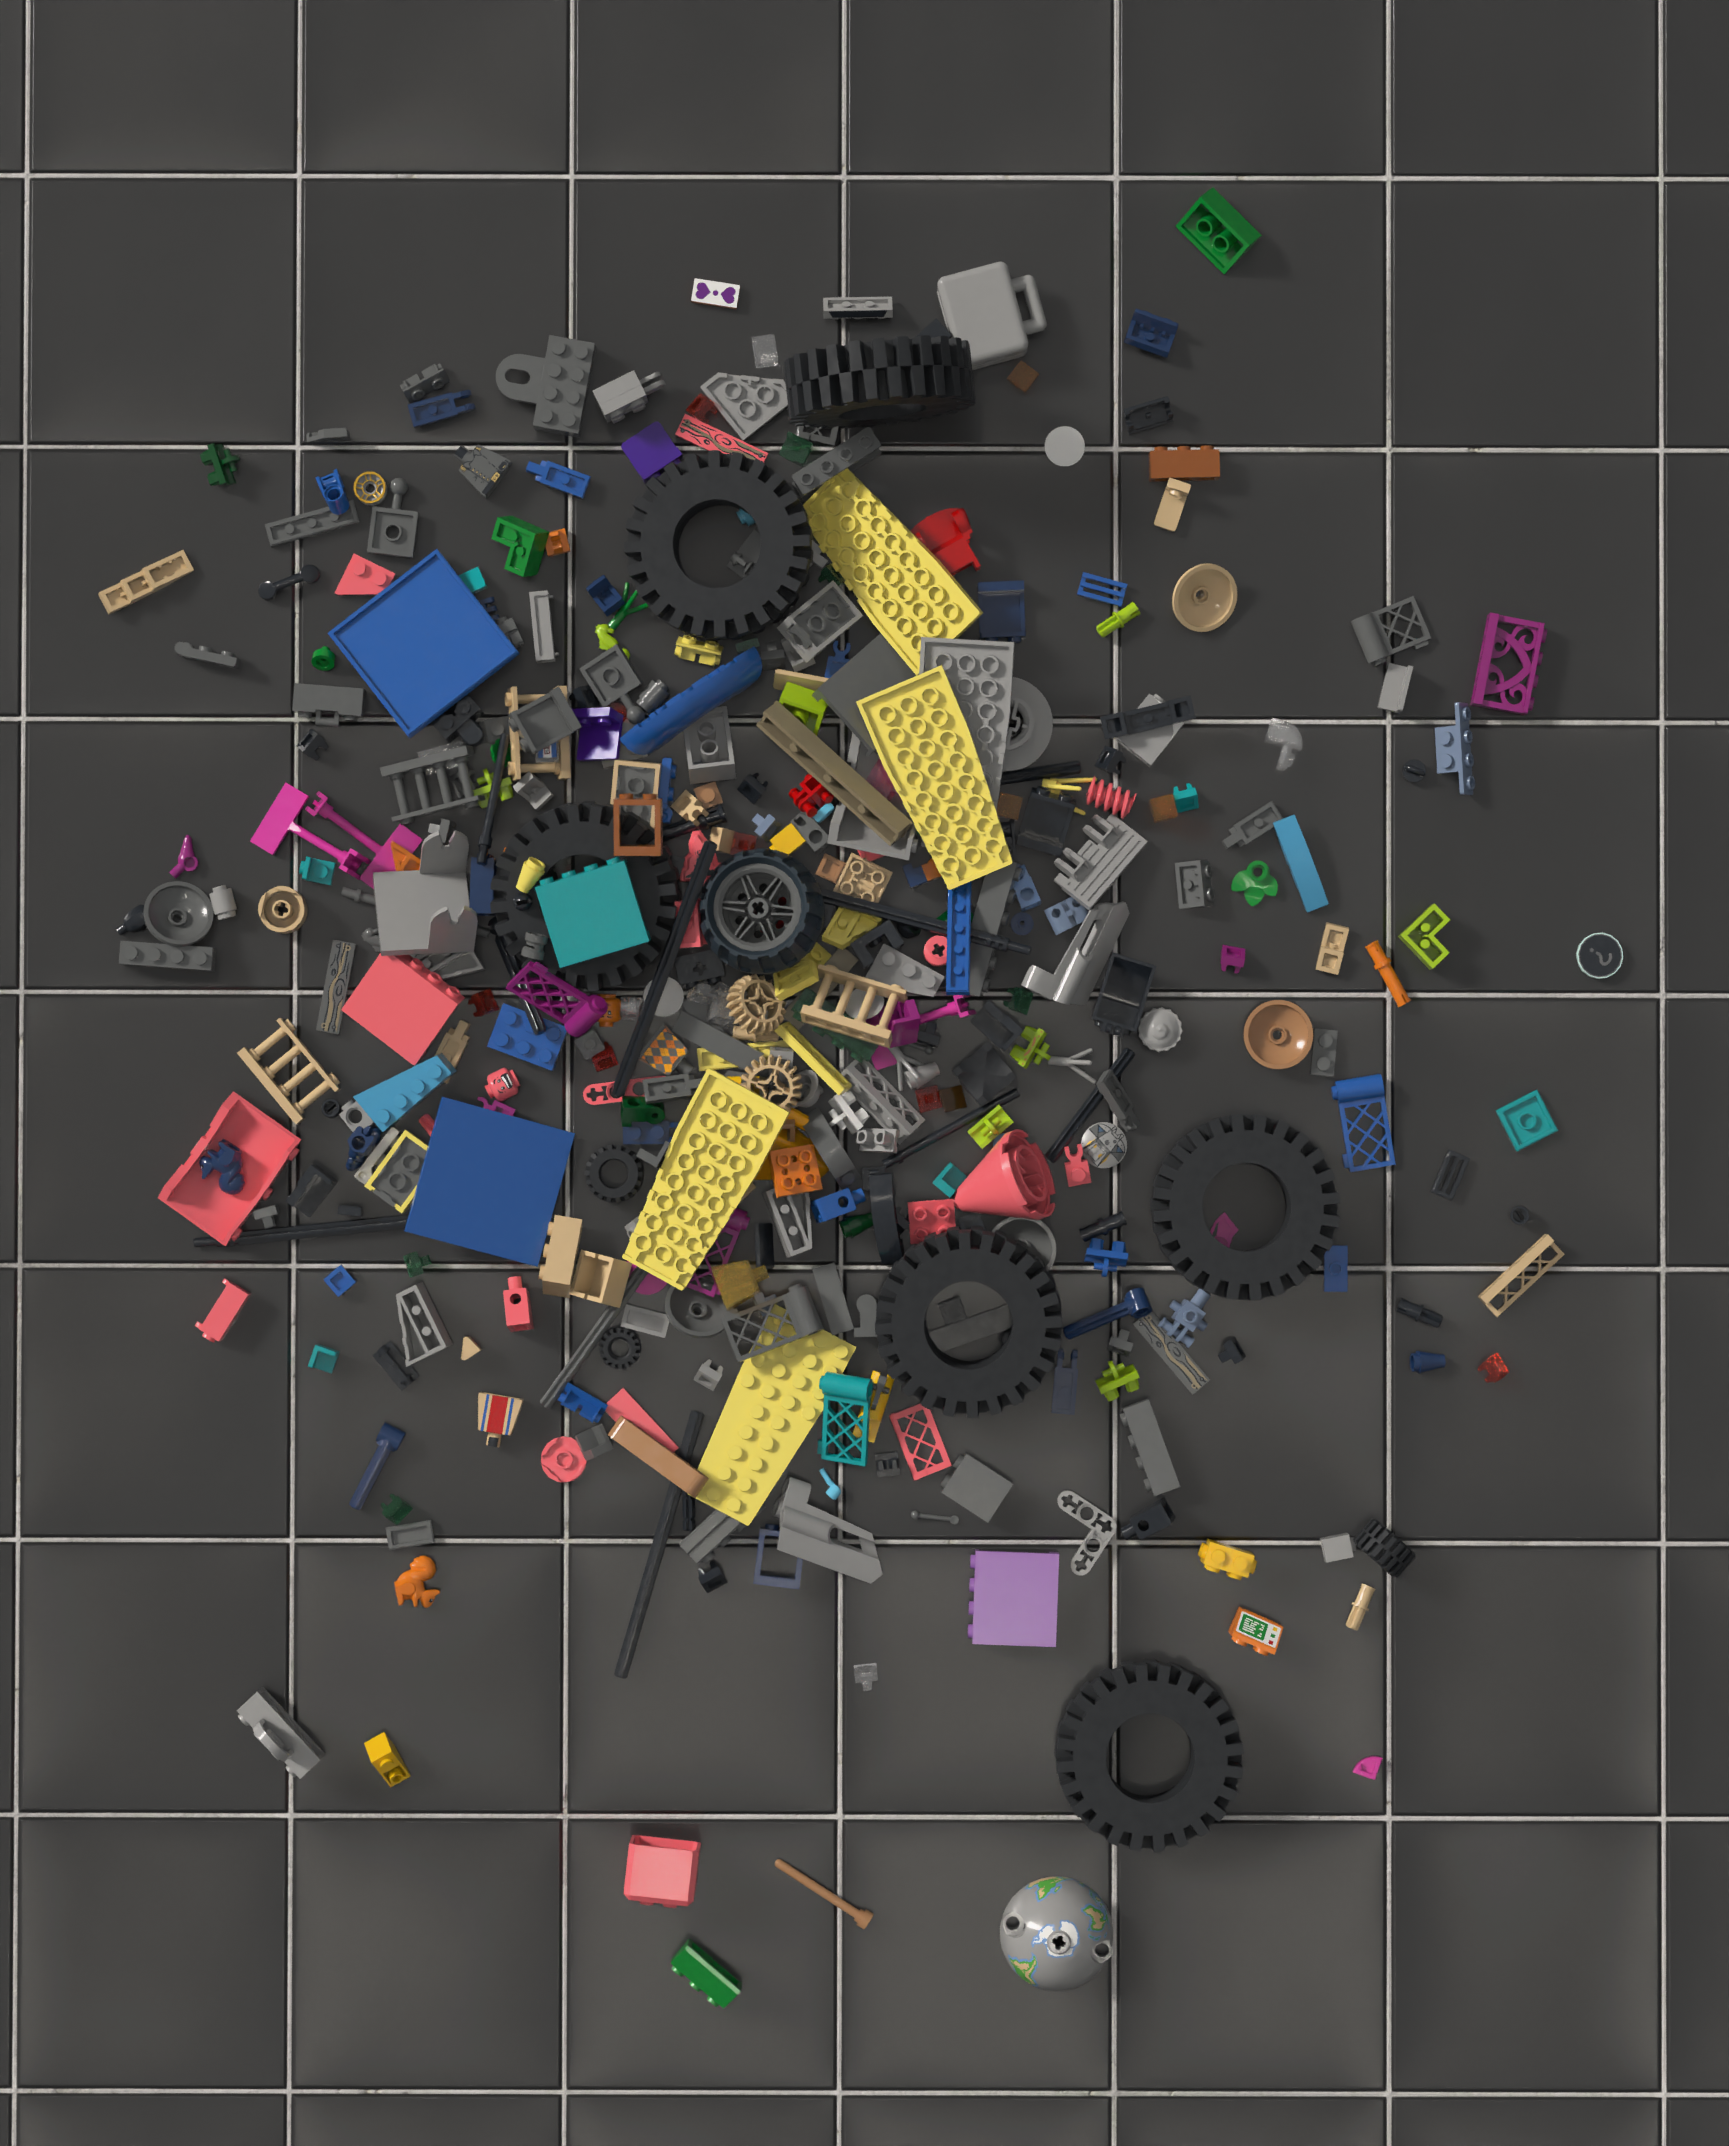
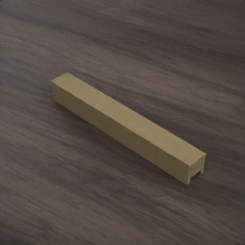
M776 700L772 706L763 712V717L757 722L756 726L889 846L905 836L913 822L781 703Z

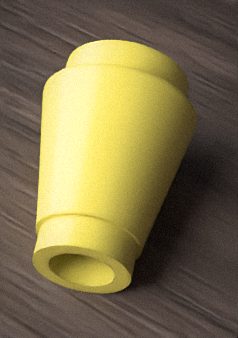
M529 857L527 861H524L516 888L523 893H528L545 873V864L534 857Z

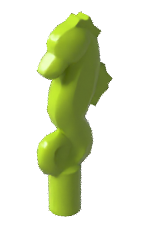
M607 624L598 625L595 630L600 640L599 649L606 651L619 644L615 638L609 635L613 634L615 630L609 628ZM622 648L627 658L629 659V651L625 648Z

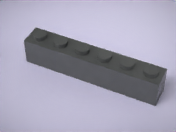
M1013 860L1012 864L985 875L971 923L972 929L1004 937L1001 935L1002 927L1006 926L1009 920L1010 913L1007 912L1009 903L1013 904L1016 891L1013 888L1015 881L1019 882L1022 874V868H1019L1021 862ZM971 943L970 994L980 997L984 995V992H988L991 984V979H988L990 970L993 971L997 963V957H994L996 949Z

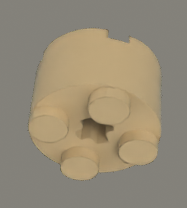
M277 886L267 891L261 897L258 913L267 928L277 933L288 934L297 931L304 924L308 908L305 898L299 892L290 887ZM285 904V907L288 908V912L284 913L283 916H281V912L278 911V908L283 907Z

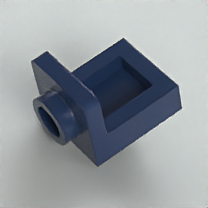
M605 575L593 581L586 588L607 617L625 604L623 598Z

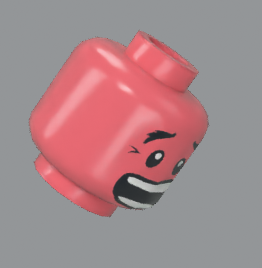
M504 1067L487 1076L488 1085L485 1086V1089L490 1098L495 1096L498 1101L502 1102L516 1095L518 1087L521 1085L513 1069L509 1071Z

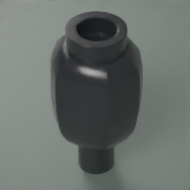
M144 905L136 906L125 915L123 924L116 927L119 935H123L127 931L135 933L147 928L143 916Z

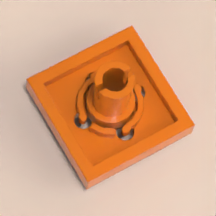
M814 1144L769 1152L768 1159L776 1198L823 1189ZM791 1156H794L796 1158L795 1162H792L794 1158H791Z

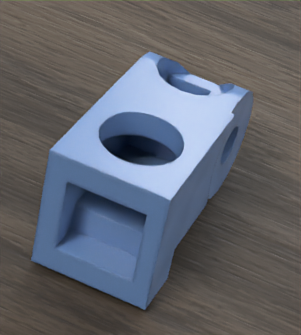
M1023 864L1019 867L1022 868L1019 882L1015 881L1013 890L1016 891V898L1021 911L1025 912L1041 905V900L1031 876H1029Z

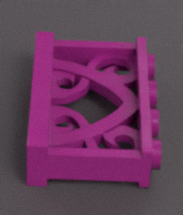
M1491 612L1487 615L1471 706L1485 707L1524 716L1528 713V710L1532 711L1534 697H1531L1532 688L1537 687L1539 675L1535 674L1536 667L1541 665L1543 652L1539 651L1541 643H1545L1547 630L1544 629L1545 623L1503 616ZM1504 623L1517 627L1510 635L1503 629L1498 628L1497 624ZM1522 629H1529L1533 633L1534 638L1531 644H1527L1524 641L1527 635L1522 636L1517 641L1515 639L1516 634ZM1504 641L1507 643L1504 650L1501 652L1496 651V643H1500L1502 646ZM1511 647L1518 655L1523 668L1513 678L1504 682L1503 673L1497 666L1490 664L1491 659L1504 656ZM1532 650L1531 659H1529L1526 651ZM1490 673L1498 675L1499 684L1496 685V679L1495 681L1489 680ZM1527 676L1525 686L1519 683ZM1509 689V694L1513 698H1515L1514 692L1519 690L1522 693L1521 702L1515 705L1510 704L1505 697V690ZM1500 692L1502 703L1483 700L1484 695Z

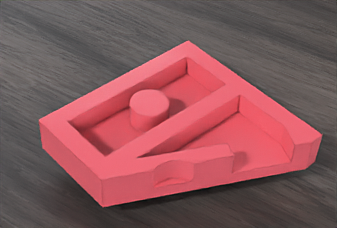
M353 554L335 594L338 596L377 595L392 584L396 574Z

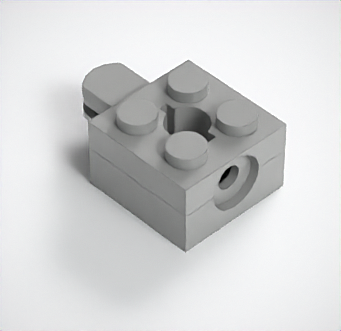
M633 370L593 390L594 397L607 423L610 421L617 423L625 418L624 414L630 411L636 413L646 407L645 404L648 403L647 395L666 385L664 380L657 381L662 377L661 373L655 372L639 380Z

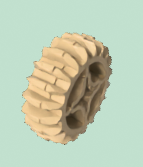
M757 974L745 975L735 981L728 990L730 994L726 997V1000L729 1001L726 1008L731 1010L729 1016L735 1018L733 1024H740V1030L747 1029L748 1035L753 1033L756 1036L767 1035L776 1030L779 1024L783 1022V1016L787 1012L783 1007L787 1002L780 1001L775 996V987L772 985V980L766 981L764 975L760 977ZM745 991H747L748 994L746 996V999H744ZM766 1011H768L767 1019H765V1014H767Z
M773 1054L768 1056L767 1062L764 1056L759 1057L760 1064L756 1060H752L753 1068L746 1066L745 1071L748 1074H742L741 1079L746 1082L740 1085L755 1092L753 1084H755L756 1087L763 1091L764 1098L769 1101L775 1094L788 1095L783 1101L775 1104L790 1112V1104L796 1106L798 1103L794 1097L800 1098L802 1094L800 1091L795 1090L803 1087L802 1083L795 1082L801 1079V1074L793 1075L797 1067L793 1066L789 1069L790 1060L782 1064V1056H778L777 1061H774ZM763 1069H773L769 1077H754L756 1073ZM780 1072L788 1079L790 1088L786 1087V1084L781 1083L779 1080ZM774 1076V1086L777 1087H774V1089L768 1095L769 1089L768 1086H766V1084H769V1082L772 1080Z

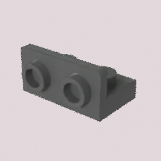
M1196 860L1175 863L1179 909L1213 906L1215 892L1211 887L1213 871L1209 861Z

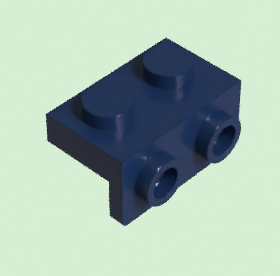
M1135 309L1124 343L1167 358L1179 324L1170 319L1153 315L1148 311Z

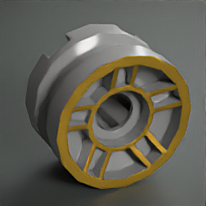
M367 471L356 478L354 492L363 504L375 506L385 500L387 485L379 474ZM369 484L375 487L372 493L366 491Z

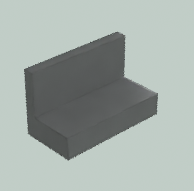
M665 1141L657 1157L640 1148L636 1156L659 1169L665 1159L664 1156L670 1143Z

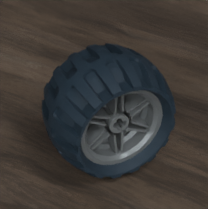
M765 848L741 851L726 861L721 862L709 879L706 880L699 901L700 927L711 950L729 966L751 974L778 973L799 963L815 946L824 923L823 896L812 873L794 857L777 850ZM761 884H767L768 888L762 893L760 891ZM742 893L747 895L745 902H740L738 896ZM781 897L786 898L784 906L778 904V900ZM758 905L764 909L762 914H757L755 910ZM741 916L744 920L738 925L736 924V918ZM779 920L784 922L783 927L780 929L776 928ZM757 930H761L763 935L760 938H755L754 933Z

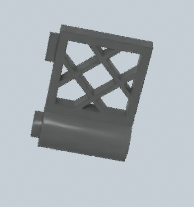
M1414 596L1351 621L1368 664L1373 663L1374 667L1387 662L1386 657L1414 646L1415 650L1429 644L1427 640L1431 639ZM1410 603L1413 610L1411 619L1399 614L1402 606ZM1387 613L1394 616L1391 626L1383 625L1378 615ZM1397 618L1409 623L1405 634L1393 629ZM1412 624L1420 627L1423 637L1415 639L1408 636ZM1391 633L1403 637L1400 646L1392 649L1389 642Z

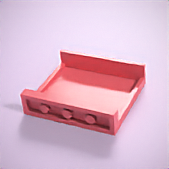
M380 953L341 1010L415 1066L423 1059L427 1053L426 1050L465 997L461 995L456 987L449 986L444 982L439 974L427 969L419 959L413 958L410 955L381 956Z

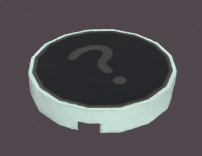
M1591 934L1578 945L1576 952L1577 963L1581 971L1587 976L1596 979L1607 978L1615 974L1621 967L1623 960L1622 947L1618 940L1609 934Z

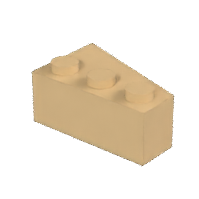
M555 1215L554 1222H549L547 1235L551 1236L549 1244L545 1243L543 1257H546L545 1266L541 1265L539 1279H542L543 1294L570 1298L569 1292L575 1273L574 1268L583 1227L582 1219Z

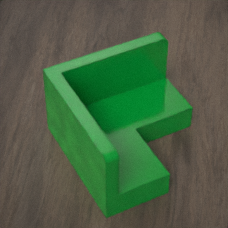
M514 516L497 517L491 539L510 547L504 569L522 577L538 574L549 531Z

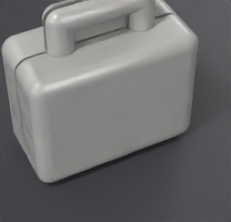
M1000 261L941 277L938 280L937 295L947 331L952 335L951 338H961V341L967 340L970 344L972 370L1023 357L1028 349L1027 335L1043 331L1047 326L1034 277L1025 275L1011 279L1008 266L1004 262ZM1024 291L1031 319L1026 321L1022 320L1015 293Z

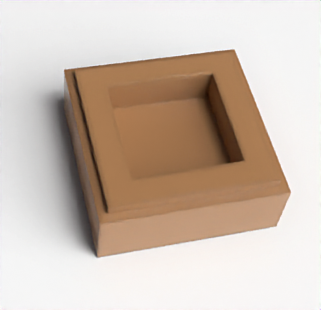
M825 853L815 875L836 884L846 863Z

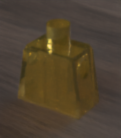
M748 1260L711 1267L713 1277L727 1311L732 1310L760 1293L757 1282L769 1278L765 1265L751 1269Z

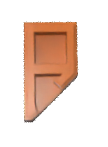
M391 841L390 845L395 870H419L420 859L394 841Z

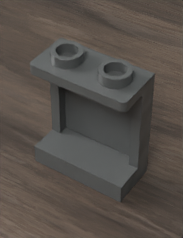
M559 686L522 708L511 712L508 715L510 719L507 720L512 731L518 732L521 738L519 743L525 753L529 752L531 756L581 728L578 719Z

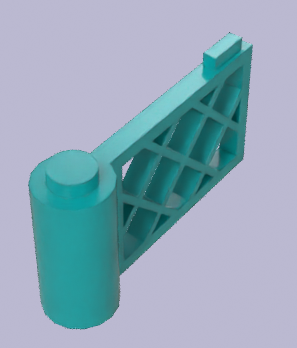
M826 1372L819 1381V1389H822L824 1394L822 1440H818L817 1454H821V1459L866 1466L873 1380ZM830 1400L837 1401L843 1409L836 1414L830 1407ZM854 1404L864 1406L863 1415L859 1418L850 1408ZM845 1411L854 1421L848 1426L838 1417ZM833 1420L842 1429L837 1435H834L829 1429V1423ZM855 1424L862 1430V1436L858 1439L849 1430ZM844 1432L853 1442L846 1448L838 1439ZM831 1442H834L841 1450L839 1454L828 1453V1445ZM855 1445L861 1452V1459L854 1458L848 1450Z

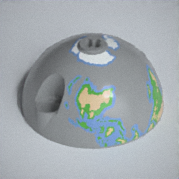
M1046 1877L1029 1883L1012 1897L1001 1919L1000 1942L1006 1961L1020 1978L1040 1989L1065 1991L1082 1986L1093 1979L1112 1956L1113 1924L1106 1904L1092 1888L1072 1878ZM1014 1916L1019 1919L1016 1927H1009L1006 1924L1009 1917ZM1058 1936H1062L1064 1943L1056 1946L1053 1938L1057 1939ZM1098 1944H1106L1108 1946L1107 1952L1098 1954L1095 1951Z

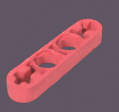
M666 1076L630 1079L624 1096H638L633 1092V1086L644 1079ZM614 1082L591 1084L583 1092L584 1100L590 1105L622 1102V1097L616 1099L611 1096L610 1089L613 1087ZM602 1086H607L606 1095L608 1100L604 1101V1096H598L596 1101H592V1098L587 1097V1093H591L592 1088H595L596 1092H602Z

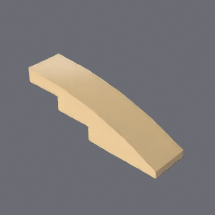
M181 550L142 568L140 572L122 579L120 583L99 592L98 595L110 615L193 572L194 569L184 550Z

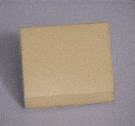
M712 827L709 841L717 844L716 851L730 854L735 831Z
M470 1336L463 1338L462 1360H467L482 1350Z

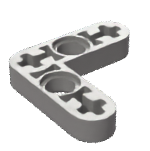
M1064 1490L1057 1497L1058 1506L1091 1529L1070 1561L1071 1570L1076 1575L1083 1576L1091 1570L1114 1535L1117 1524L1111 1516L1075 1492ZM1070 1494L1072 1495L1071 1500L1074 1503L1078 1504L1079 1500L1083 1502L1077 1508L1076 1514L1071 1512L1075 1509L1069 1504L1066 1507L1063 1506L1064 1501L1061 1499L1063 1496L1068 1497ZM1084 1507L1093 1509V1517L1089 1520H1084L1080 1516V1511ZM1098 1513L1102 1514L1099 1518L1105 1523L1108 1520L1111 1521V1531L1106 1530L1102 1532V1526L1097 1522L1095 1527L1091 1525L1096 1520ZM1091 1539H1096L1100 1543V1548L1096 1552H1091L1087 1549V1542ZM1084 1550L1094 1558L1092 1561L1087 1558L1084 1563L1087 1566L1086 1569L1081 1568L1077 1571L1075 1561L1083 1559L1084 1555L1080 1554V1552Z

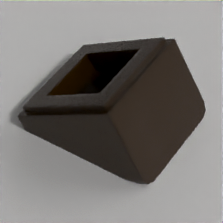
M962 1085L939 1090L945 1113L967 1107Z

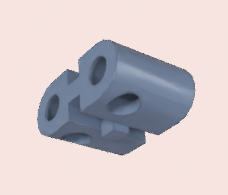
M1072 897L1044 910L1056 935L1082 923L1088 914V910Z

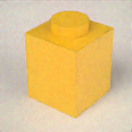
M790 823L770 839L772 845L769 848L791 855L805 844L806 841L793 824Z

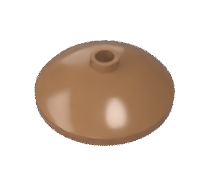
M1272 1000L1259 1005L1251 1012L1244 1026V1043L1248 1053L1256 1062L1271 1069H1286L1298 1064L1308 1054L1313 1042V1028L1309 1017L1299 1006L1285 1000ZM1274 1031L1281 1033L1280 1039L1276 1040L1273 1038Z

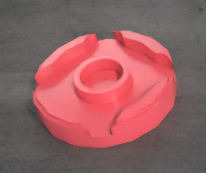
M561 1436L554 1438L546 1444L541 1455L543 1471L556 1482L566 1483L574 1481L586 1468L587 1461L576 1439L572 1437Z

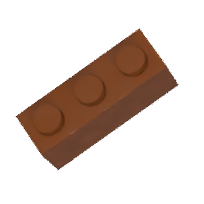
M1210 445L1200 446V450H1191L1190 446H1179L1177 450H1168V447H1155L1154 451L1149 453V481L1164 482L1168 481L1169 477L1179 481L1219 480V449H1214V446Z

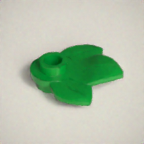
M1253 861L1248 865L1247 870L1240 871L1235 875L1231 890L1235 892L1244 891L1248 904L1255 906L1263 899L1265 894L1276 896L1278 884L1276 879L1269 874V867L1263 861ZM1255 868L1262 870L1261 876L1257 877L1254 875L1253 871Z

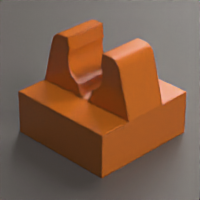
M565 528L549 532L545 546L548 557L571 552Z

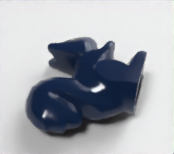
M358 1126L348 1138L349 1158L346 1162L347 1170L354 1171L361 1167L372 1148L380 1143L381 1130L378 1127L371 1128L367 1126L363 1129V1127Z
M222 1139L218 1143L221 1148L218 1152L210 1149L207 1152L210 1157L202 1156L200 1158L199 1164L202 1170V1179H205L213 1170L221 1173L219 1179L220 1189L226 1194L235 1195L242 1191L245 1184L243 1181L244 1176L240 1174L242 1151L229 1141Z

